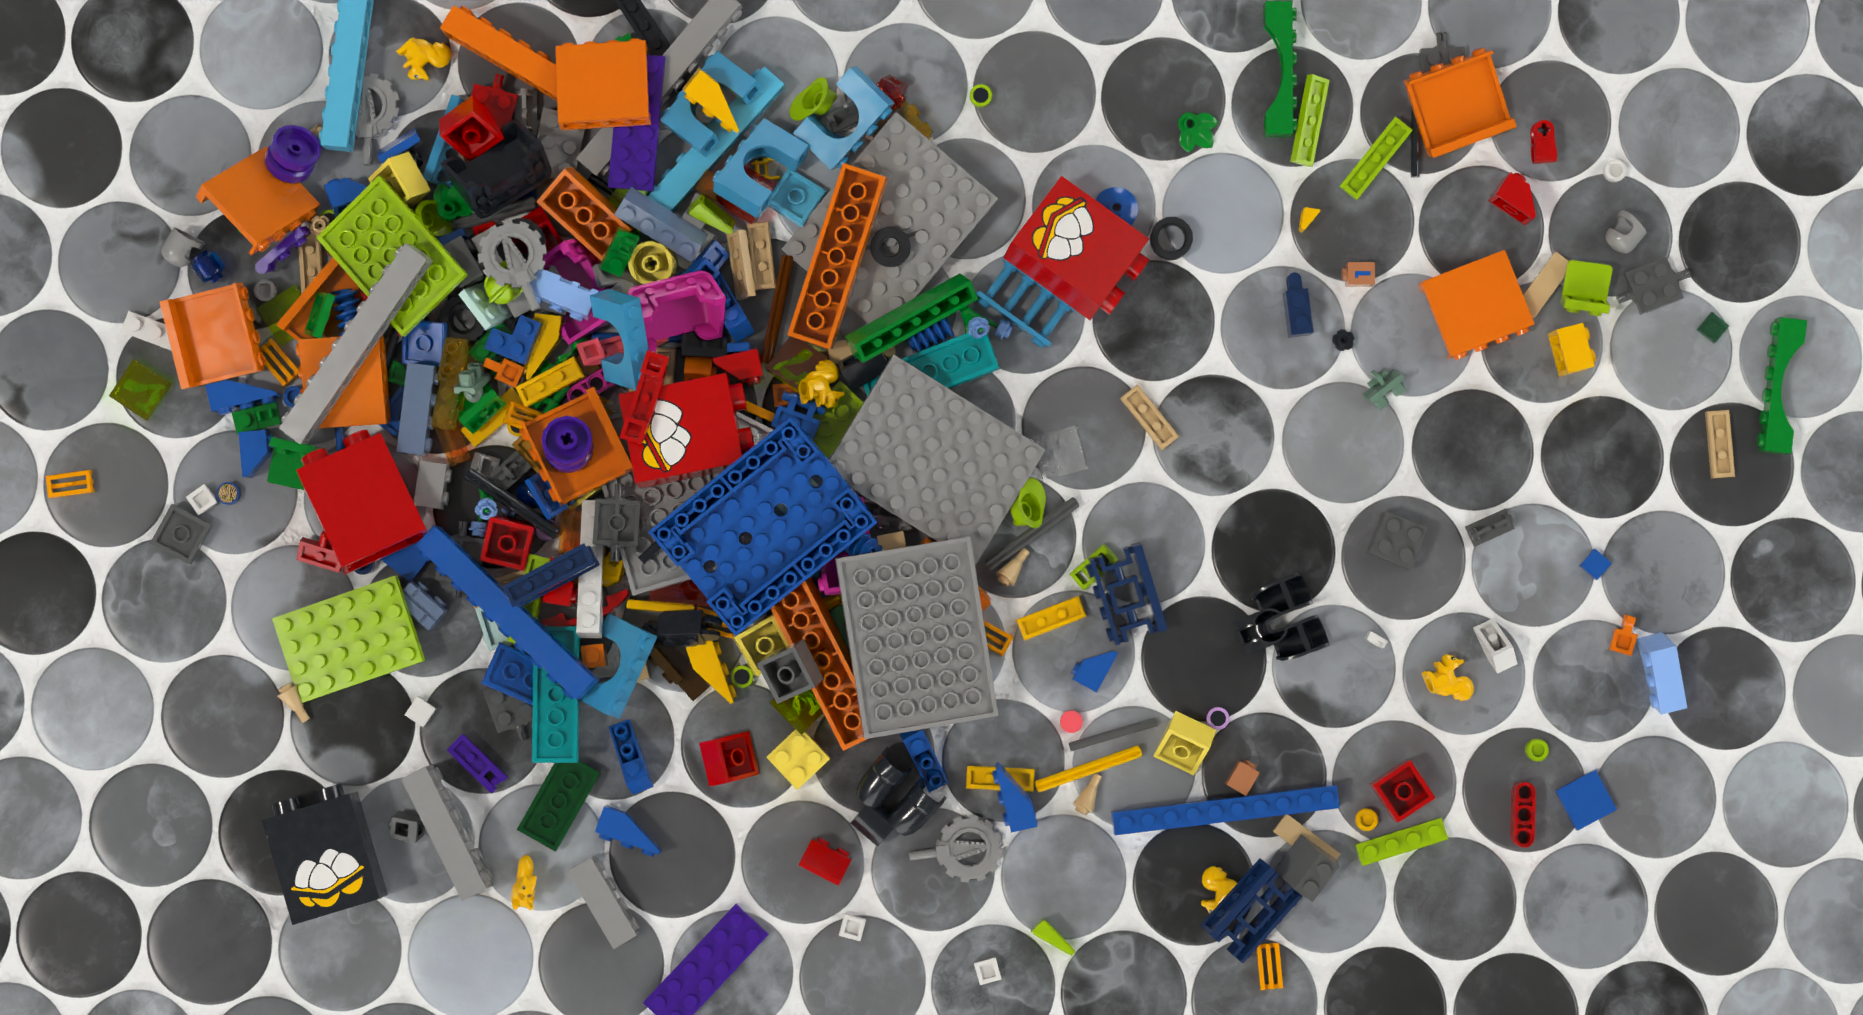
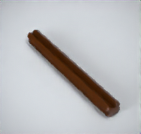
M782 255L761 354V362L769 364L775 353L794 261L790 255Z

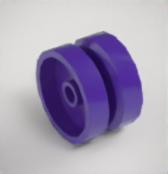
M286 125L279 128L273 135L270 146L265 154L267 169L274 177L284 182L301 183L307 180L321 155L320 142L311 131L304 127Z
M563 416L548 423L543 431L542 445L546 460L551 467L560 472L572 473L588 465L593 456L594 446L590 429L585 422L577 417Z

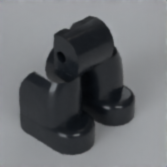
M1301 573L1289 575L1256 591L1252 599L1256 601L1260 612L1233 621L1246 655L1274 645L1277 653L1276 660L1285 661L1296 659L1330 646L1327 634L1318 615L1310 616L1278 630H1272L1269 623L1277 617L1313 604L1311 594Z
M888 747L884 749L861 778L857 786L856 795L865 806L850 823L877 847L893 829L903 836L914 834L938 811L947 799L944 795L937 802L929 797L920 787V783L923 780L920 777L893 809H886L884 807L886 799L912 770L909 767L904 773L894 767L885 757V754L890 749Z

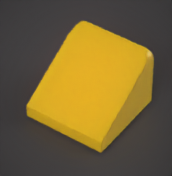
M1308 207L1303 208L1298 231L1303 232L1321 210Z

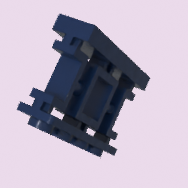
M1140 542L1131 544L1129 547H1123L1125 559L1105 565L1103 556L1098 555L1094 558H1088L1090 564L1086 565L1089 577H1094L1096 583L1095 586H1092L1096 599L1100 598L1103 605L1099 607L1102 619H1107L1109 628H1106L1109 641H1114L1116 646L1122 642L1129 641L1126 630L1145 624L1149 634L1168 630ZM1130 554H1134L1142 582L1138 581L1136 574L1127 577L1124 575L1122 566L1133 563ZM1098 564L1102 572L1114 570L1116 580L1105 583L1108 590L1107 593L1104 592L1096 567ZM1133 582L1139 601L1118 607L1112 588ZM1144 596H1147L1155 622L1153 625L1149 616L1141 619L1137 618L1135 609L1146 606ZM1110 607H1113L1116 615L1127 612L1129 623L1119 625L1121 635L1117 634Z
M585 543L502 586L512 607L517 605L523 607L598 567L600 563L591 546L586 547Z
M1261 858L1258 859L1200 925L1217 942H1220L1227 934L1233 940L1227 950L1241 963H1244L1252 955L1256 948L1302 898V895L1287 882L1278 890L1272 882L1279 874ZM1266 884L1268 889L1259 897L1257 895L1258 891ZM1276 893L1279 897L1269 906L1267 902ZM1257 900L1263 908L1248 924L1242 916ZM1236 918L1238 922L1229 931L1226 927ZM1246 927L1249 931L1239 940L1237 936Z

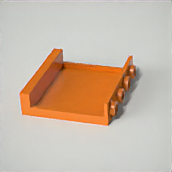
M634 38L626 42L609 40L606 43L588 41L578 45L563 43L561 46H555L558 124L561 130L651 125L647 70L648 47L646 40Z
M1485 47L1473 50L1471 56L1465 58L1464 55L1454 57L1449 64L1444 66L1443 63L1430 67V71L1425 73L1417 71L1409 74V79L1403 80L1428 157H1438L1517 127L1515 119L1510 118L1491 58V55L1494 54L1493 50H1485Z
M266 146L203 183L196 195L201 204L209 199L253 245L249 252L250 255L258 251L264 252L272 242L281 241L288 232H294L298 227H301L302 223H310L311 219L318 215L316 211L320 206V203L301 183L284 182L271 174L265 164V154L268 149Z
M1505 250L1418 284L1421 293L1424 292L1448 351L1447 359L1454 357L1455 360L1468 356L1467 351L1475 349L1476 352L1489 348L1487 343L1496 341V344L1509 340L1508 335L1516 333L1517 336L1530 332L1529 327L1535 325Z
M332 257L276 325L297 341L302 338H316L304 334V330L317 292L331 294V292L343 289H358L359 286ZM360 291L354 295L355 298H361V301L358 302L356 306H359L360 303L363 302V298L360 294ZM339 303L332 304L330 317L323 331L325 337H337L345 331L337 327L343 321L336 320L335 318L341 313L334 311V307L339 305Z
M232 283V285L176 299L159 301L181 389H189L265 370V357L260 352L258 345L260 337L253 324L255 319L254 313L249 308L247 300L249 299V292L243 283Z
M384 333L319 428L378 425L391 422ZM342 336L321 337V339H298L299 343L296 345V353L300 357L301 364L298 367L299 379H302L303 386L300 389V393H303L307 388L306 383L313 374L316 375L320 369L319 363L325 356H329L333 350L331 346L334 341Z
M594 387L587 389L586 394L528 422H520L522 428L519 429L520 434L525 442L529 440L532 446L529 452L534 462L539 461L542 467L538 471L543 481H549L551 489L548 490L553 502L558 501L561 506L633 471L629 457ZM563 416L577 417L585 422L590 429L594 446L593 456L588 465L572 473L560 472L551 467L546 460L542 445L543 431L548 423Z

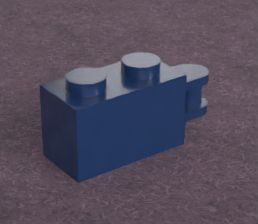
M1293 272L1286 279L1287 291L1283 293L1288 338L1308 336L1314 333L1308 288L1303 289L1300 274Z

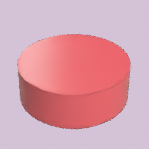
M1070 710L1062 714L1060 725L1064 731L1075 733L1082 727L1083 720L1078 712Z

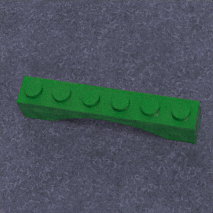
M1265 1L1263 5V28L1272 38L1281 64V80L1277 96L1264 114V138H1291L1293 131L1297 130V118H1293V109L1297 108V96H1293V87L1297 85V75L1293 74V65H1296L1297 53L1293 52V43H1296L1297 33L1296 30H1293V21H1296V8L1292 7V1Z
M1779 317L1771 323L1770 335H1772V343L1769 344L1767 349V357H1770L1764 374L1767 385L1762 392L1764 410L1760 412L1759 423L1762 424L1761 433L1759 432L1757 436L1759 452L1781 455L1792 454L1794 430L1789 424L1783 409L1781 398L1782 381L1790 359L1805 343L1807 320Z

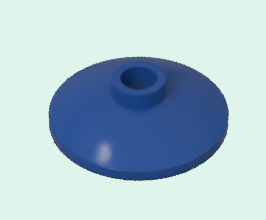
M1111 187L1102 191L1096 198V201L1129 225L1134 223L1138 214V205L1135 197L1128 190L1120 187ZM1115 204L1119 205L1120 211L1114 212L1112 206Z

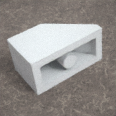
M1494 618L1473 627L1488 661L1497 674L1517 665L1514 648Z

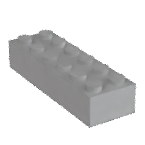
M433 765L425 766L401 780L463 901L493 885L491 881L494 879L488 868L485 869L481 862L484 859L478 848L475 849L471 842L473 836L469 828H464L461 822L463 816L459 808H454L451 802L453 796L449 788H444L441 782L443 776L439 768H434Z

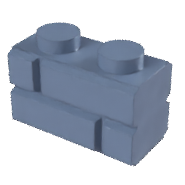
M411 581L403 590L409 613L425 629L432 631L448 612V609L445 607L447 603L437 595L435 597L428 593L430 589L423 582L419 581L416 583Z

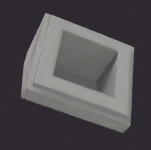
M475 452L471 468L487 478L499 467L501 459Z

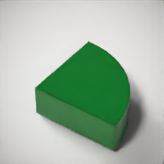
M393 360L388 382L405 386L407 369L399 362Z

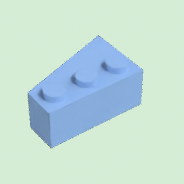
M544 269L537 271L535 274L537 278L530 285L539 304L541 301L550 304V309L559 313L565 310L571 313L569 317L580 322L583 319H589L592 313L590 295L598 293V290L593 288L589 290L580 286V283L568 281Z
M1663 632L1637 638L1646 674V682L1651 693L1649 700L1652 708H1655L1661 715L1686 709L1687 703L1677 646Z

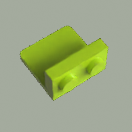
M1569 260L1560 300L1561 305L1566 308V311L1579 313L1580 310L1589 311L1588 314L1594 316H1602V313L1609 314L1610 304L1607 302L1612 267L1608 264Z

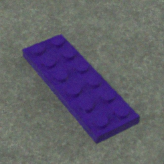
M647 55L651 125L613 127L609 188L630 190L633 187L638 191L654 192L665 56Z
M736 903L649 995L643 1004L655 1015H694L769 933Z

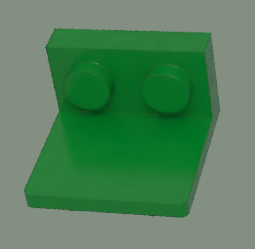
M488 383L482 388L484 393L478 402L468 401L464 396V391L456 394L447 402L449 408L459 418L458 420L472 434L477 432L507 405Z
M271 437L269 446L274 447L267 482L304 490L296 470L304 466L301 461L303 456L321 448Z

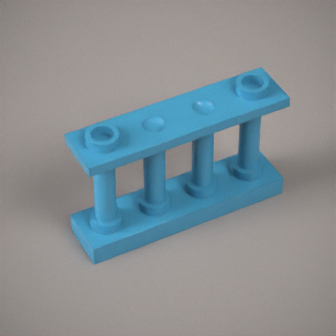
M1002 257L1004 269L985 294L980 291L976 293L977 298H979L977 302L986 309L991 307L1033 337L1031 341L1038 347L1043 348L1045 346L1049 348L1051 342L1047 340V337L1065 312L1070 310L1075 312V309ZM1017 271L1023 275L1021 278L1022 282L1004 307H1001L992 299L1009 275ZM1035 284L1041 288L1039 291L1041 294L1022 320H1019L1010 312L1028 287ZM1053 297L1059 301L1057 304L1059 307L1041 332L1037 333L1028 325L1046 300Z

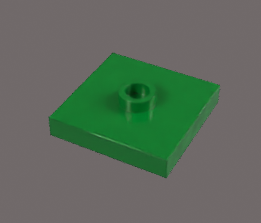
M317 292L304 334L321 339L325 325L330 317V310L335 298L334 295Z

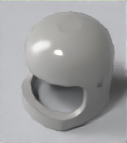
M1621 210L1617 215V225L1614 229L1609 228L1605 237L1612 249L1626 254L1638 245L1647 232L1632 214ZM1625 219L1630 221L1632 223V226H1630Z
M174 227L163 243L161 253L172 265L184 267L191 262V259L185 255L188 249L196 247L201 250L205 243Z

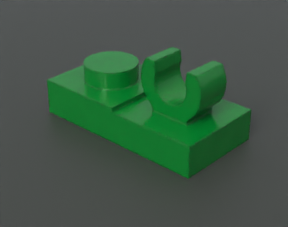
M618 227L599 265L600 269L621 277L640 239L639 235Z
M277 402L232 413L237 435H239V432L257 431L282 424Z

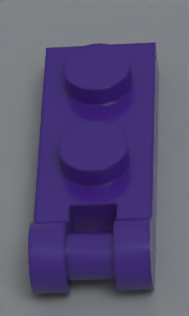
M307 226L298 227L262 257L255 265L256 271L260 274L274 271L275 263L279 260L283 262L290 257V251L293 248L303 246L308 241L307 237L311 234Z
M462 734L447 749L492 794L497 790L496 786L508 778L465 734ZM489 771L494 774L491 780L485 777Z

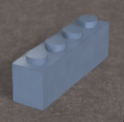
M633 187L630 188L614 214L690 262L693 261L708 236L706 232Z
M407 363L397 453L427 457V453L431 452L432 439L429 438L430 429L433 430L435 426V416H432L433 407H436L438 402V394H435L436 385H439L441 373L438 372V368L435 366Z

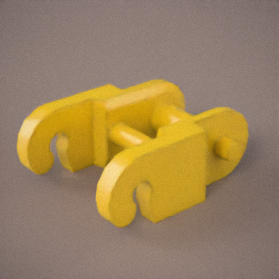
M762 158L763 161L756 159L755 162L751 163V165H755V176H752V178L756 179V181H760L761 178H764V181L781 179V176H769L768 163L775 160ZM759 165H764L765 175H760Z

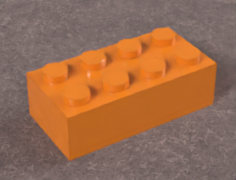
M572 166L565 168L537 200V203L601 261L618 227L632 233L636 229L615 216L614 214L618 208Z

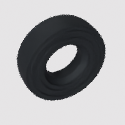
M884 227L878 230L870 242L872 257L877 263L885 267L901 265L906 261L911 250L908 236L904 231L896 227ZM888 238L895 239L899 244V250L893 256H888L882 251V243Z

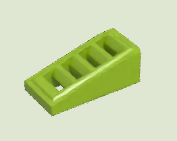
M703 193L690 205L688 214L729 235L733 232L736 221Z
M1105 543L1069 573L1083 591L1095 582L1094 577H1089L1085 567L1087 564H1090L1088 558L1097 557L1102 552L1110 561L1108 564L1119 560ZM1097 567L1099 576L1101 577L1105 572H1102V571ZM1080 570L1088 577L1089 580L1087 582L1078 573Z
M1042 918L1030 930L1033 935L1072 956L1075 953V949L1045 919Z

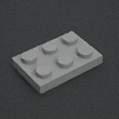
M543 108L536 138L543 144L552 168V174L549 179L555 180L565 168L572 166L576 170L578 163L576 158L580 154L585 129L561 130L558 124V111Z

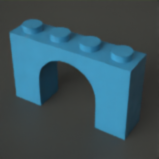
M718 51L707 58L705 66L702 68L704 72L718 82L720 89L731 92L747 105L750 104L762 89L757 80ZM682 90L677 95L673 105L663 112L660 120L669 130L706 157L718 143L719 138L697 120L696 106L698 102L695 105L684 97L686 93Z
M857 66L849 68L836 83L857 106L859 122L854 132L849 136L836 135L815 115L808 116L793 132L798 139L809 145L808 148L830 170L838 167L841 169L843 163L847 164L849 154L852 151L854 153L862 147L864 137L866 135L871 136L877 130L878 126L876 124L880 119L885 120L892 113L891 107L895 104Z
M763 118L759 125L756 123L752 127L747 140L743 139L737 148L738 151L735 155L731 154L728 157L723 170H718L712 180L714 182L713 192L757 219L769 206L772 191L752 180L746 174L744 166L752 159L766 157L779 162L795 172L807 157L809 147L805 142Z
M611 289L590 295L593 317L610 322L618 331L624 347V354L619 352L601 359L605 381L636 391L641 375L640 370L647 350L649 351L640 298Z
M608 613L602 625V635L619 646L621 652L620 666L616 674L605 683L597 682L579 700L604 714L620 719L658 636L623 618Z

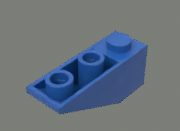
M720 273L714 280L726 297L724 324L735 343L755 333Z
M230 380L205 385L211 411L219 413V415L233 413L232 409L241 407V410L253 408L254 404L258 402L263 404L276 402V398L282 397L281 393Z
M630 719L609 726L623 776L631 793L634 795L654 787Z
M923 729L899 733L920 776L923 778L928 792L930 793L948 784L949 781Z
M997 762L996 770L992 771L995 784L999 783L1001 789L1000 792H997L1000 805H1005L1006 813H1003L1005 826H1010L1011 833L1038 827L1032 798L1006 769Z
M607 805L603 807L595 830L596 833L600 834L599 838L610 842L612 838L621 841V846L633 849V846L641 848V853L652 857L655 854L659 855L661 853L658 845L627 812Z

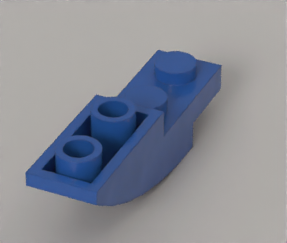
M712 239L684 273L680 272L677 276L696 271H706L715 279L721 273L718 269L730 254L716 240Z

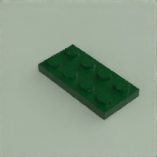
M580 760L579 763H554L517 830L556 852L601 772Z

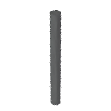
M1155 718L1068 744L1070 751L1150 729L1156 727L1157 724Z

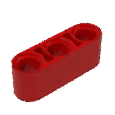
M1523 781L1516 782L1511 790L1510 839L1516 846L1526 848L1531 846L1535 839L1536 790L1531 783ZM1522 786H1526L1529 791L1528 795L1524 798H1521L1519 795V789ZM1522 808H1525L1528 812L1525 820H1520L1518 817V812ZM1521 831H1525L1527 834V839L1523 843H1520L1517 839Z

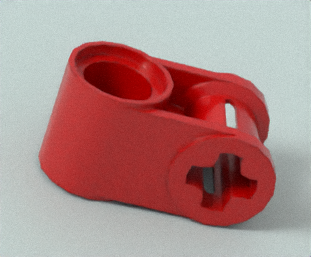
M1540 120L1530 129L1532 163L1556 162L1557 147L1554 126L1548 120ZM1541 126L1543 130H1546V133L1544 135H1542L1541 132H1538V129L1541 128Z

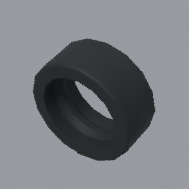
M1165 217L1159 220L1150 234V245L1153 252L1165 260H1177L1183 257L1189 251L1193 242V233L1189 224L1178 217ZM1173 225L1182 230L1184 243L1180 249L1169 252L1160 246L1158 235L1164 227Z

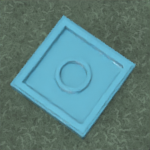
M787 169L772 191L771 202L768 207L798 226L803 227L810 214L826 194V190L800 173Z

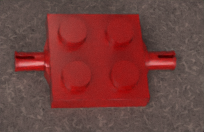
M495 74L493 86L474 84L471 96L476 97L488 108L501 130L505 124L513 119L518 95L501 89L505 76Z

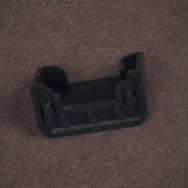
M516 118L502 127L501 132L504 139L501 140L500 144L465 164L460 157L452 156L440 163L448 179L473 213L481 219L493 215L539 187L551 177L552 168L543 144Z

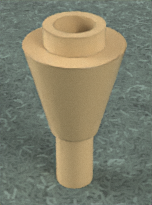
M1022 548L1015 559L1013 558L996 572L999 576L997 580L1006 587L1009 585L1014 586L1022 563L1030 552Z
M288 683L278 689L280 694L277 697L292 711H295L302 723L310 719L303 708L296 684L291 685V683Z
M1093 774L1089 785L1073 802V805L1076 806L1075 811L1083 815L1093 813L1096 789L1102 778L1101 776Z

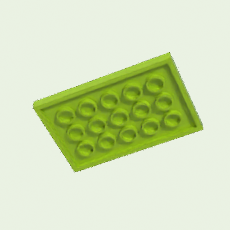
M379 175L316 237L367 297L370 296V288L382 278L383 269L395 259L394 254L401 245L412 244L433 259V262L391 322L392 326L404 337L468 276L466 271L387 181Z
M398 575L272 618L293 685H297L302 703L425 661Z

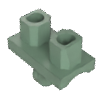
M469 363L467 365L468 370L461 371L458 374L459 383L454 386V394L464 391V396L468 401L473 403L479 401L484 393L482 388L491 380L490 373H484L483 363Z
M1384 369L1379 374L1373 370L1370 372L1373 379L1367 383L1370 388L1362 395L1365 400L1373 403L1377 408L1383 409L1389 404L1385 396L1386 393L1391 391L1397 397L1406 391L1402 382L1405 378L1395 370L1388 373Z

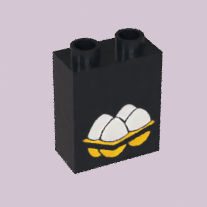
M342 783L315 791L318 803L301 808L298 796L274 803L272 808L275 816L262 820L292 925L368 903L388 895L358 791L345 795Z

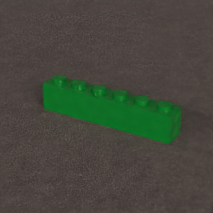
M959 273L846 335L845 338L853 356L864 363L978 300L971 280Z

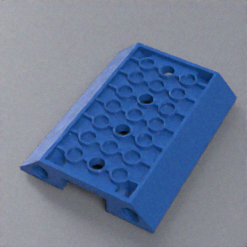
M789 417L650 529L648 533L677 567L681 566L707 597V603L732 633L737 636L873 527L877 521L861 498L805 430ZM813 475L822 477L823 482L820 486L814 487L810 484L809 480ZM783 503L787 506L788 510L784 515L775 513L774 507L777 504ZM742 532H749L752 535V540L749 543H742L739 540V535ZM708 560H713L716 562L717 568L715 571L709 572L705 570L704 563Z

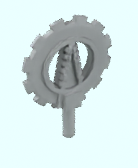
M370 73V76H363L355 134L356 138L363 140V165L365 166L372 165V140L381 136L380 132L383 130L388 131L394 125L391 122L394 117L398 118L400 108H397L396 102L400 101L397 91L393 92L391 89L393 86L391 82L387 79L382 81L379 79L380 75ZM372 91L380 96L383 104L378 117Z
M513 220L503 221L504 225L496 227V225L488 229V236L486 238L482 237L479 244L482 247V252L478 253V260L485 267L482 271L488 278L492 276L496 279L495 283L504 287L505 284H512V288H522L531 310H538L540 306L530 284L537 278L535 276L537 271H542L545 265V261H542L543 254H547L546 246L541 245L539 240L542 236L537 230L533 232L528 228L529 224L520 221V224H513ZM511 238L520 239L527 245L529 250L527 262ZM501 242L508 269L500 266L496 260V249Z
M969 815V818L965 819L959 816L952 819L954 823L949 827L945 825L940 832L943 835L941 840L937 839L934 849L910 851L909 858L911 861L936 857L940 866L944 864L947 868L945 873L953 878L955 875L961 878V882L969 883V879L977 878V881H981L986 878L985 874L989 871L993 873L999 866L996 862L998 857L1002 858L1003 849L999 847V841H1002L999 832H994L992 829L994 825L987 819L983 822L978 820L979 816ZM974 832L980 835L984 842L959 841L956 838L963 833ZM985 852L983 859L977 864L964 865L958 861Z

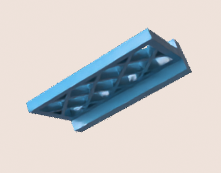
M451 94L444 115L465 100ZM439 131L423 174L427 183L435 185L442 182L437 180L439 171L443 170L440 163L447 159L445 156L446 151L453 148L439 136ZM451 181L444 183L449 188L453 186L450 185Z

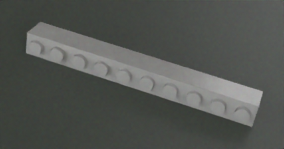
M708 0L662 55L666 57L661 108L669 102V95L673 89L677 91L684 84L685 80L683 78L688 72L691 74L696 70L699 65L698 60L703 55L706 57L714 47L712 45L717 38L720 40L728 31L726 27L730 22L737 21L741 16V9L743 7L737 0ZM613 127L601 128L576 158L599 178L602 175L606 176L610 170Z
M404 244V246L401 245L396 250L393 262L383 269V276L380 281L370 288V296L366 301L360 303L356 310L358 312L354 319L347 322L342 337L334 341L331 346L333 350L329 356H325L319 363L320 369L316 375L313 374L308 379L305 391L295 398V405L292 410L286 412L282 417V424L279 429L299 444L309 443L433 262V259L414 245Z

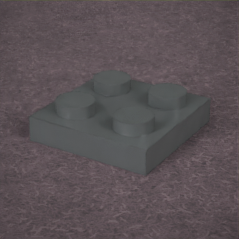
M171 504L150 544L192 565L213 525L175 504Z

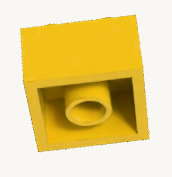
M1583 323L1556 329L1548 333L1559 377L1594 367L1596 356L1594 350L1589 347L1590 333L1587 327L1584 328Z

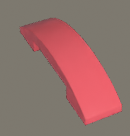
M620 335L601 341L596 338L576 344L584 366L602 364L601 359L619 352L624 354ZM669 337L656 340L657 346L667 342Z

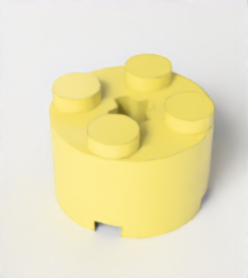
M651 240L635 247L628 266L632 277L641 284H647L673 277L677 272L678 259L674 251L656 240ZM656 260L657 265L650 266V262Z

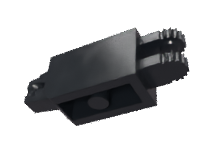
M703 610L663 611L659 615L658 621L644 623L643 629L658 636L656 640H659L662 646L675 647L676 645H687L694 647L704 645L706 641L718 640L721 636L720 632L708 630V628L721 627L722 620L717 617H706Z

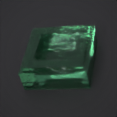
M1710 312L1696 330L1714 344L1729 325L1716 314Z

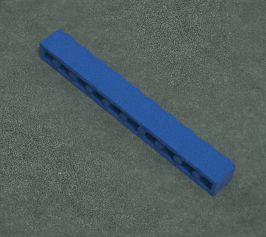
M433 525L416 544L420 549L419 554L425 560H431L436 564V571L444 577L447 575L452 580L451 585L459 592L463 590L468 595L466 599L473 606H479L484 611L482 614L490 622L495 621L500 626L498 630L505 637H511L516 642L514 645L522 653L527 652L532 657L530 661L539 669L541 667L548 672L546 676L553 683H559L564 688L562 691L567 697L572 700L573 698L582 699L600 680L524 606L519 607L517 605L512 607L502 585L440 526Z
M1324 785L1250 794L1247 796L1242 795L1111 811L1113 834L1123 835L1337 809L1340 806L1337 786Z

